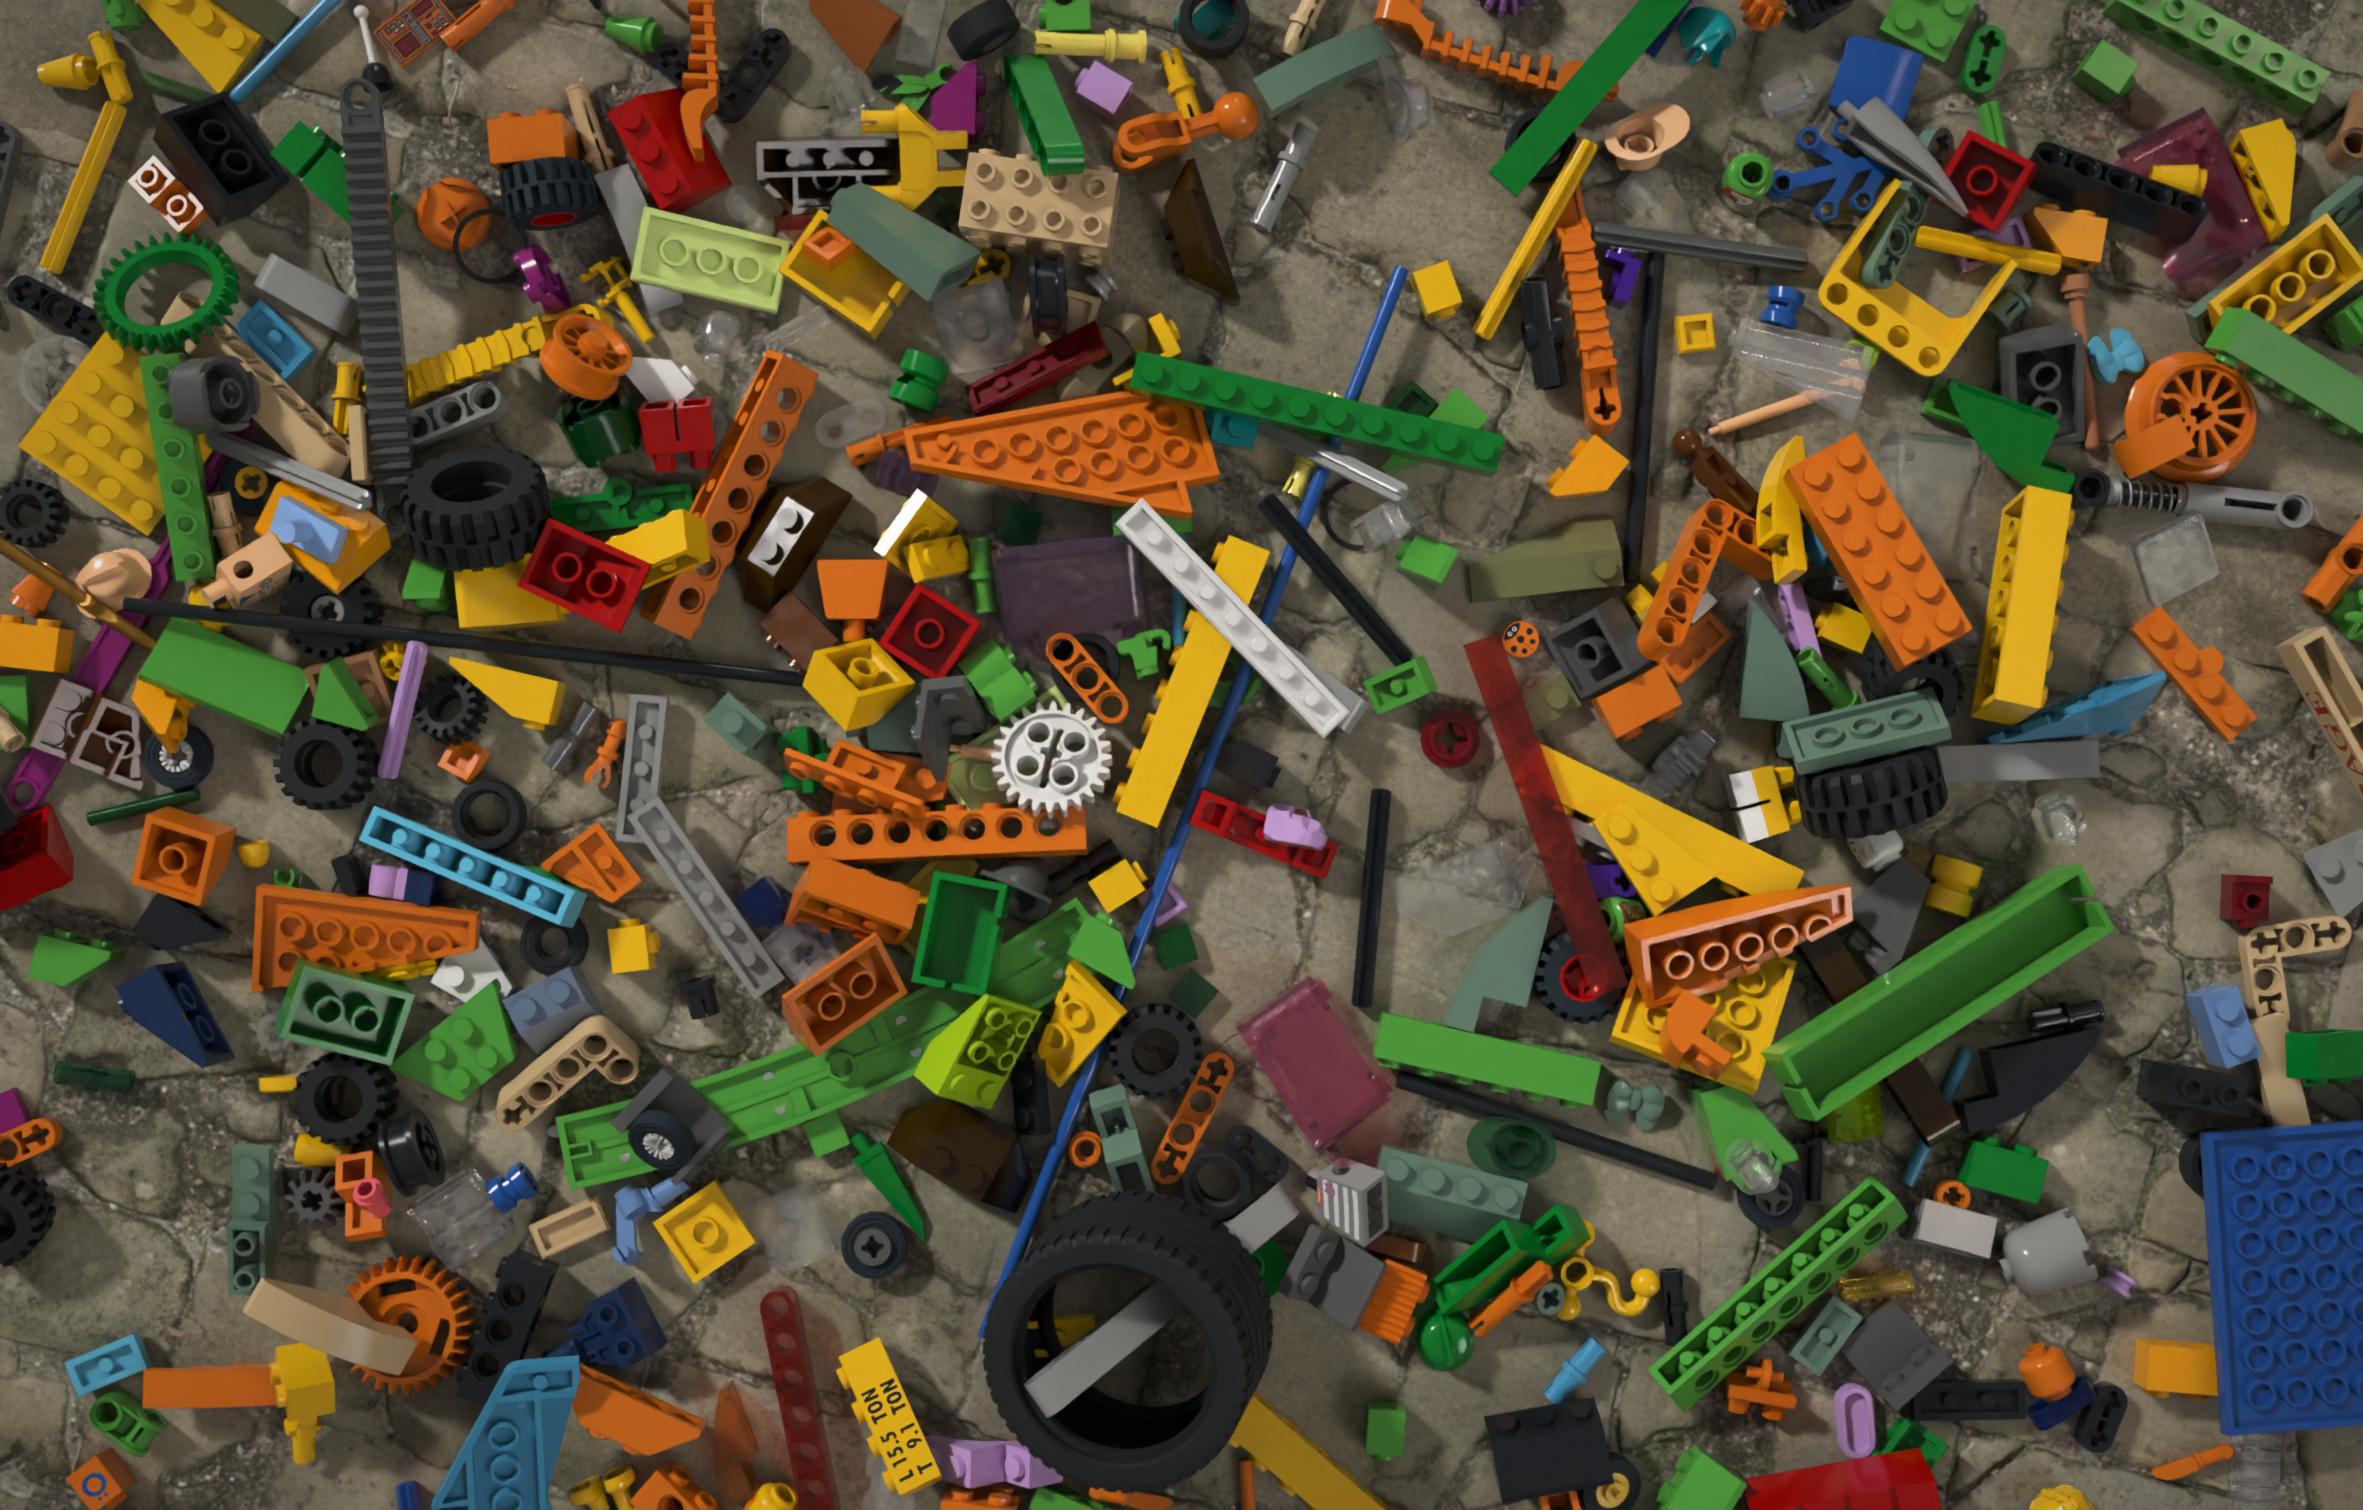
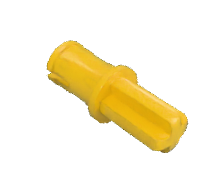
M103 30L104 39H102L100 31L93 32L87 39L98 64L95 67L96 72L99 76L103 77L111 101L124 105L126 102L133 100V93L124 71L126 63L123 59L119 58L110 31Z
M339 362L337 365L335 394L331 395V400L335 401L332 428L341 437H349L347 406L362 403V399L359 397L362 366L350 362Z

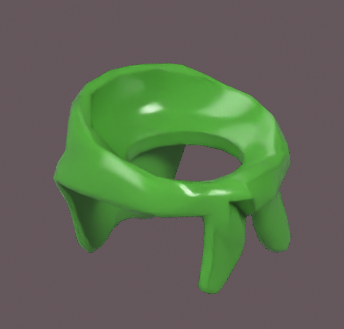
M2348 589L2341 597V602L2331 610L2329 616L2346 638L2363 643V589Z

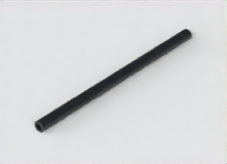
M1648 252L1646 261L1623 554L1624 582L1640 583L1666 257V254Z
M1400 1070L1396 1080V1088L1709 1191H1713L1717 1183L1718 1175L1711 1171L1404 1070Z

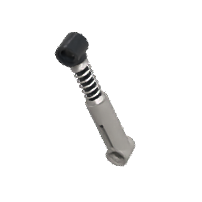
M2086 469L2074 474L2076 479L2068 493L2072 495L2071 508L2076 510L2090 507L2103 508L2104 506H2116L2118 508L2122 504L2127 509L2130 506H2135L2137 510L2140 507H2145L2147 511L2155 508L2156 512L2165 509L2166 513H2174L2177 518L2264 527L2277 532L2288 531L2306 525L2312 519L2314 512L2311 499L2299 491L2282 493L2182 482L2180 485H2175L2172 488L2169 484H2164L2161 487L2157 482L2151 486L2147 481L2143 484L2138 480L2131 483L2128 479L2121 482L2118 478H2109L2108 475L2096 469ZM2082 481L2087 482L2091 487L2092 493L2090 498L2083 496L2080 491ZM2285 503L2292 509V518L2290 520L2283 514ZM2235 505L2249 506V507H2258V508H2263V509L2261 510V509L2235 507Z

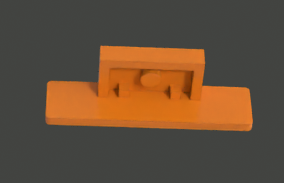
M837 739L826 762L790 748H786L783 754L786 769L798 779L808 780L810 778L821 782L825 788L832 792L840 794L844 791L857 796L860 802L868 806L876 807L880 805L888 808L894 815L904 820H911L913 818L922 821L925 816L923 800L898 791L907 771L905 764Z

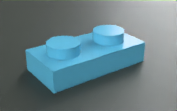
M139 1331L64 1362L78 1397L153 1366Z

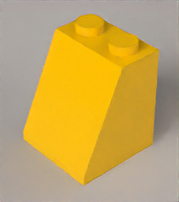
M527 553L524 559L516 563L513 561L505 563V567L497 569L489 567L483 568V571L472 572L471 569H464L462 572L453 571L459 628L477 633L564 624L567 623L566 614H570V610L517 587L532 554Z

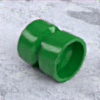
M906 348L899 365L902 376L894 378L887 397L905 407L932 415L939 399L936 388L944 386L951 366L929 354Z

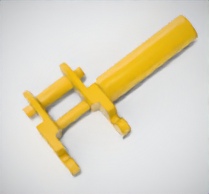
M611 256L610 261L606 264L600 261L588 269V274H581L579 276L581 281L586 282L601 273L611 286V291L605 295L606 299H599L596 302L599 308L615 301L644 345L655 339L656 336L627 292L622 290L627 286H633V282L629 281L630 275H628L621 264L624 260L623 256ZM613 268L616 269L622 279L616 284L608 273Z

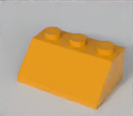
M283 479L275 485L254 528L255 532L260 536L270 532L269 529L280 497L291 496L348 528L349 530L337 563L332 564L323 562L292 543L281 542L278 536L272 532L292 561L336 595L391 549L386 523L367 509L359 512Z

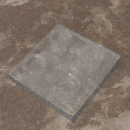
M2196 509L2129 543L2147 603L2153 608L2163 605L2220 574L2203 515Z

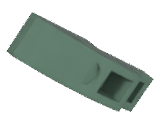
M236 1143L231 1148L233 1219L227 1224L229 1295L251 1296L261 1277L268 1279L272 1277L278 1229L280 1175H274V1145Z

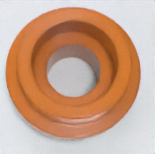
M1081 1131L1075 1134L1068 1146V1154L1071 1161L1081 1168H1092L1098 1165L1104 1157L1101 1137L1092 1131ZM1088 1142L1092 1144L1094 1152L1088 1156L1083 1155L1080 1152V1145Z

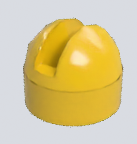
M256 840L237 845L239 857L247 867L259 868L267 863L270 856L268 840Z

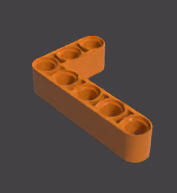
M1720 499L1707 501L1687 519L1637 637L1638 650L1645 658L1652 661L1660 660L1683 642L1718 556L1759 580L1769 581L1774 578L1771 551L1769 549L1757 548L1755 519Z

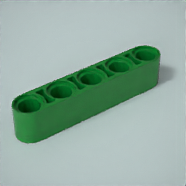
M1034 53L1005 55L1003 72L1006 87L1043 176L1083 173L1085 159L1082 142L1044 55H1034Z

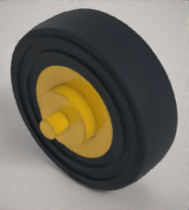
M1608 1452L1614 1484L1576 1490L1582 1509L1631 1510L1637 1502L1641 1491V1477L1635 1465L1623 1455Z

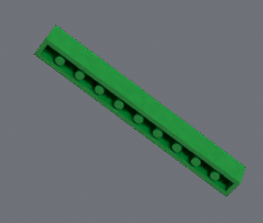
M1139 350L1129 386L1130 394L1489 478H1492L1497 473L1505 435Z

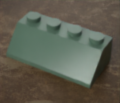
M1381 1141L1379 1142L1373 1166L1386 1172L1389 1221L1477 1242L1503 1219L1517 1222L1520 1220L1528 1182L1521 1176Z

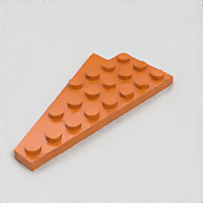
M1130 390L903 430V439L910 467L913 471L1130 509L1140 498H1143L1158 515L1185 520L1192 519L1193 514L1186 488L1219 482L1220 472L1201 410L1132 395Z

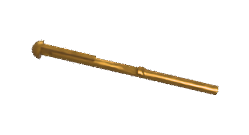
M0 536V554L149 653L152 652L158 641L157 639Z

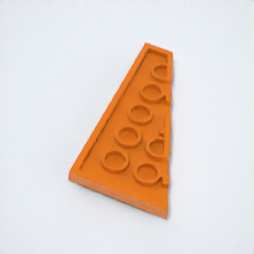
M262 883L256 887L251 994L275 987H288L298 957L356 973H363L391 965L400 966L412 961L428 958L437 959L473 952L479 948L481 912Z

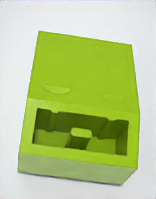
M985 994L929 1043L913 1075L937 1096L991 1110L1042 1012L1035 1008Z

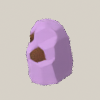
M1273 803L1267 811L1263 830L1266 840L1314 850H1322L1325 846L1328 836L1322 828L1321 822L1314 820L1309 810Z

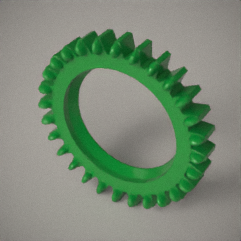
M182 231L178 232L177 240L174 242L170 233L164 232L162 243H158L153 235H149V247L146 248L139 241L135 240L136 253L134 254L122 248L121 253L125 258L123 262L111 257L110 263L114 271L102 268L101 275L105 281L102 279L95 280L97 290L92 293L95 301L93 308L97 314V319L112 340L117 339L124 348L130 344L135 352H139L145 346L149 354H153L160 345L163 352L167 354L172 344L175 343L181 351L185 350V342L188 339L196 345L200 344L198 336L200 333L209 337L213 336L214 334L210 326L223 327L225 325L220 315H233L230 305L238 304L239 299L235 293L241 291V287L237 282L240 278L229 255L224 252L220 245H214L213 241L209 238H204L202 241L196 233L191 235L189 241L186 234ZM169 263H188L203 269L211 277L213 285L207 300L198 310L180 321L167 325L149 326L131 321L126 314L125 298L129 288L142 274L157 266Z

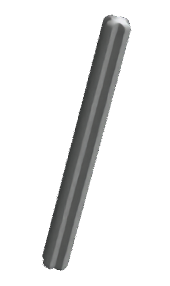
M228 432L206 435L208 438L207 446L210 449L354 510L363 512L366 508L370 509L373 505L371 502L373 495L370 491Z

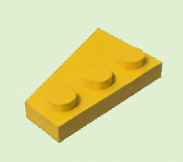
M1625 802L1619 803L1591 822L1652 916L1658 915L1717 876L1716 873Z

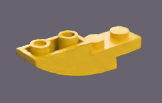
M1796 435L1781 447L1769 463L1760 488L1756 511L1757 548L1769 549L1771 551L1774 583L1789 585L1807 571L1808 555L1805 551L1803 540V519L1800 517L1801 509L1783 480L1788 468L1808 458L1804 449L1803 436Z

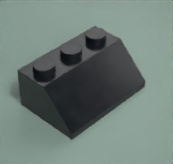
M225 91L161 114L153 140L217 227L250 215L289 183L290 178L276 159L269 154L270 151Z
M1594 1397L1484 1416L1487 1447L1502 1504L1614 1484L1603 1425Z

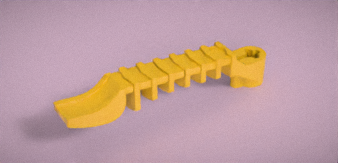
M580 304L558 314L534 316L531 321L526 323L518 322L507 330H497L491 336L478 337L475 342L467 345L460 344L451 351H441L432 358H422L419 363L408 364L406 368L410 409L428 402L431 399L430 392L448 394L451 392L450 385L465 386L467 378L481 379L483 378V372L492 371L497 373L502 371V365L504 364L516 366L521 364V358L523 357L533 359L540 357V351L545 342L553 338L554 326L565 315L582 314L594 317L613 329L614 319L604 309L590 304ZM366 385L362 386V390L365 393Z

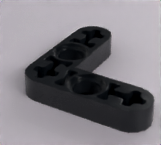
M777 28L764 30L727 78L724 79L719 75L720 85L723 86L721 87V95L729 101L736 97L735 103L738 106L737 110L728 109L724 113L725 107L718 100L719 109L713 114L720 120L733 124L741 121L789 60L792 54V46L783 31ZM780 40L779 44L782 51L780 53L776 51L770 53L766 60L771 66L767 69L763 62L755 57L759 54L764 60L769 53L766 44L769 41L776 43ZM664 43L654 53L655 66L663 77L685 92L682 89V81L679 80L682 78L681 71L673 65L668 66L666 69L667 64L664 58L667 55L674 57L678 54L676 58L687 69L685 73H691L688 70V55L691 53L676 43ZM749 67H757L762 71V78L755 85H747L742 80L744 71Z

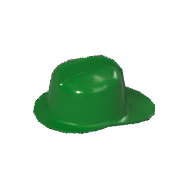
M1429 1288L1423 1304L1417 1302L1411 1315L1416 1318L1412 1329L1416 1348L1421 1359L1429 1367L1439 1371H1453L1462 1367L1471 1358L1475 1348L1474 1331L1468 1325V1319L1470 1318L1469 1309L1466 1308L1449 1315L1442 1314L1431 1288Z

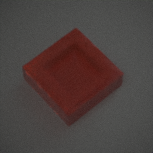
M815 215L774 216L775 229L777 231L806 230Z

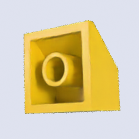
M868 638L814 651L802 686L847 732L876 724L914 689L916 682L873 638Z

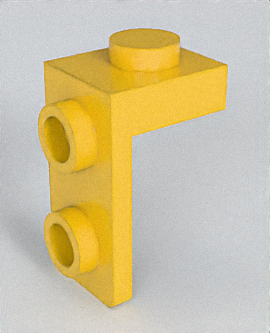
M1162 313L1149 318V328L1162 351L1160 356L1181 359L1182 352L1176 342L1181 339V336L1173 320L1165 321ZM1133 369L1112 379L1116 391L1122 388L1125 391L1130 390L1129 386Z

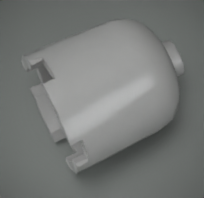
M2067 1207L2018 1226L2009 1231L2004 1238L2002 1248L2005 1258L1998 1260L2007 1282L2015 1280L2018 1287L2028 1295L2035 1297L2044 1296L2098 1278L2095 1264L2089 1265L2083 1252L2089 1250L2088 1244L2074 1216L2069 1217L2070 1213Z

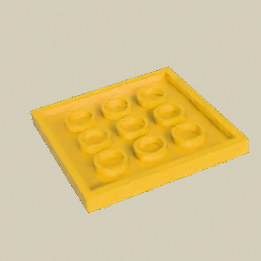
M105 331L25 435L18 447L143 534L150 536L165 516L139 361L140 356L150 355L142 349L139 352H135L130 344L125 348L122 347L117 339L112 340L107 331ZM198 434L204 465L214 450L207 446V434Z
M1776 956L1760 964V969L1752 974L1746 975L1743 973L1728 981L1729 985L1719 991L1697 996L1717 1010L1703 1034L1729 1051L1733 1056L1717 1081L1710 1076L1697 1072L1685 1058L1678 1067L1754 1096L1766 1063V1059L1761 1052L1772 1044L1797 961ZM1632 973L1609 1041L1668 1063L1659 1045V1032L1673 1003L1648 1009L1645 1006Z

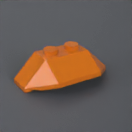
M580 1362V1381L572 1406L579 1425L588 1428L587 1432L593 1437L601 1440H608L610 1438L621 1443V1447L630 1454L650 1456L699 1438L705 1430L709 1421L690 1414Z

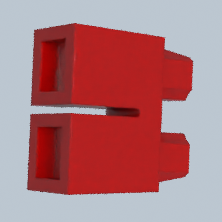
M712 397L679 399L677 408L675 400L641 403L638 413L646 455H652L656 472L676 470L677 461L675 453L689 452L691 468L693 469L711 467L712 453L716 443ZM676 416H677V418H678V425H679L680 435H679V433H678V426H677Z

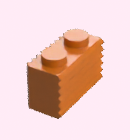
M1384 1254L1382 1261L1387 1264V1269L1357 1328L1399 1345L1402 1337L1408 1338L1416 1320L1415 1317L1411 1316L1417 1302L1423 1304L1428 1294L1430 1283L1426 1282L1427 1274L1424 1270Z

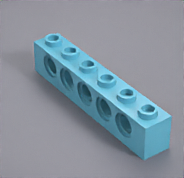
M377 806L373 807L359 838L364 843L568 928L574 927L588 895Z

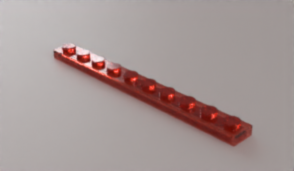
M1496 633L1463 645L1591 996L1593 998L1628 986L1626 976L1500 635Z

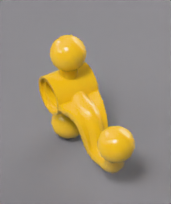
M1582 1219L1591 1239L1554 1265L1556 1275L1563 1282L1565 1294L1562 1308L1554 1315L1563 1321L1576 1318L1581 1311V1302L1576 1295L1577 1290L1587 1288L1592 1281H1597L1604 1285L1607 1301L1615 1313L1624 1317H1633L1642 1313L1647 1308L1650 1297L1655 1295L1660 1288L1658 1274L1649 1268L1636 1271L1631 1278V1286L1636 1296L1630 1302L1624 1301L1621 1297L1616 1276L1610 1270L1592 1266L1584 1257L1586 1247L1591 1245L1595 1239V1228L1590 1221ZM1574 1262H1580V1273L1574 1277H1567V1267Z

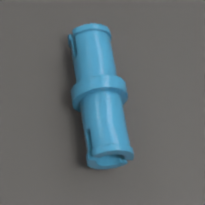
M1590 1335L1571 1360L1566 1359L1561 1364L1563 1369L1548 1387L1542 1391L1543 1394L1553 1404L1565 1402L1580 1383L1585 1385L1589 1380L1587 1375L1609 1351Z

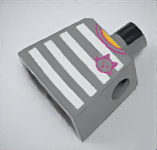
M1344 1157L1338 1158L1325 1169L1314 1167L1310 1170L1306 1177V1186L1315 1190L1318 1194V1211L1321 1218L1363 1247H1366L1389 1228L1386 1172Z

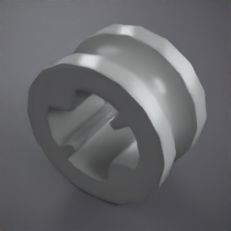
M1093 267V274L1091 276L1085 275L1083 280L1099 298L1106 302L1109 299L1108 294L1111 291L1116 292L1119 288L1100 267Z

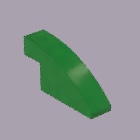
M1949 378L1946 385L1964 426L1982 451L2000 469L2025 487L2030 485L2061 493H2069L2076 479L2071 468L2044 458L2060 426L2054 414Z
M1559 1203L1532 1225L1503 1219L1429 1282L1430 1288L1442 1314L1449 1315L1498 1296L1510 1285L1512 1277L1516 1275L1521 1276L1537 1261H1543L1545 1264H1550L1551 1267L1585 1244L1591 1237L1577 1209Z

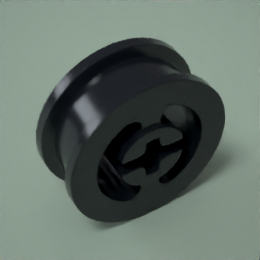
M1058 254L1056 260L1038 261L1036 255L1029 256V294L1034 338H1040L1042 332H1060L1062 337H1068L1069 307L1064 254Z
M415 1107L407 1110L405 1116L401 1119L395 1120L387 1117L379 1122L377 1136L380 1154L392 1183L403 1196H413L418 1192L419 1187L427 1184L435 1188L444 1183L445 1162L442 1149L431 1122L419 1108Z

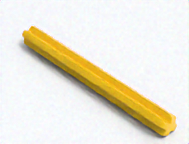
M1579 138L1473 326V332L1479 337L1490 340L1495 334L1521 287L1520 280L1527 277L1596 154L1598 146L1592 141Z

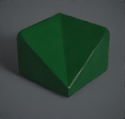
M1007 503L997 539L1000 542L1034 551L1044 514Z

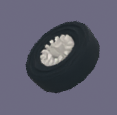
M188 725L185 739L180 740L177 751H179L181 746L182 752L188 755L186 757L187 760L180 762V766H178V760L172 759V753H168L154 733L147 740L144 749V764L150 776L160 785L172 789L190 788L202 782L211 772L214 762L213 745L208 736L199 728Z
M648 1110L640 1114L628 1133L629 1144L634 1153L643 1162L663 1171H677L688 1163L696 1150V1138L691 1129L678 1117L661 1110Z

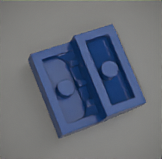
M1849 35L1828 102L1829 109L1837 111L1838 107L1845 100H1848L1859 110L1868 101L1878 97L1905 123L1924 61V55L1889 43Z

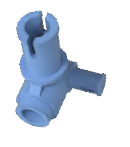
M671 1174L653 1188L648 1186L645 1189H636L634 1184H629L614 1195L617 1200V1248L613 1249L612 1255L619 1264L631 1266L636 1264V1261H640L641 1253L637 1249L635 1221L642 1218L647 1212L662 1213L665 1210V1205L685 1191L690 1190L691 1187L686 1179L675 1186L670 1181L675 1175Z

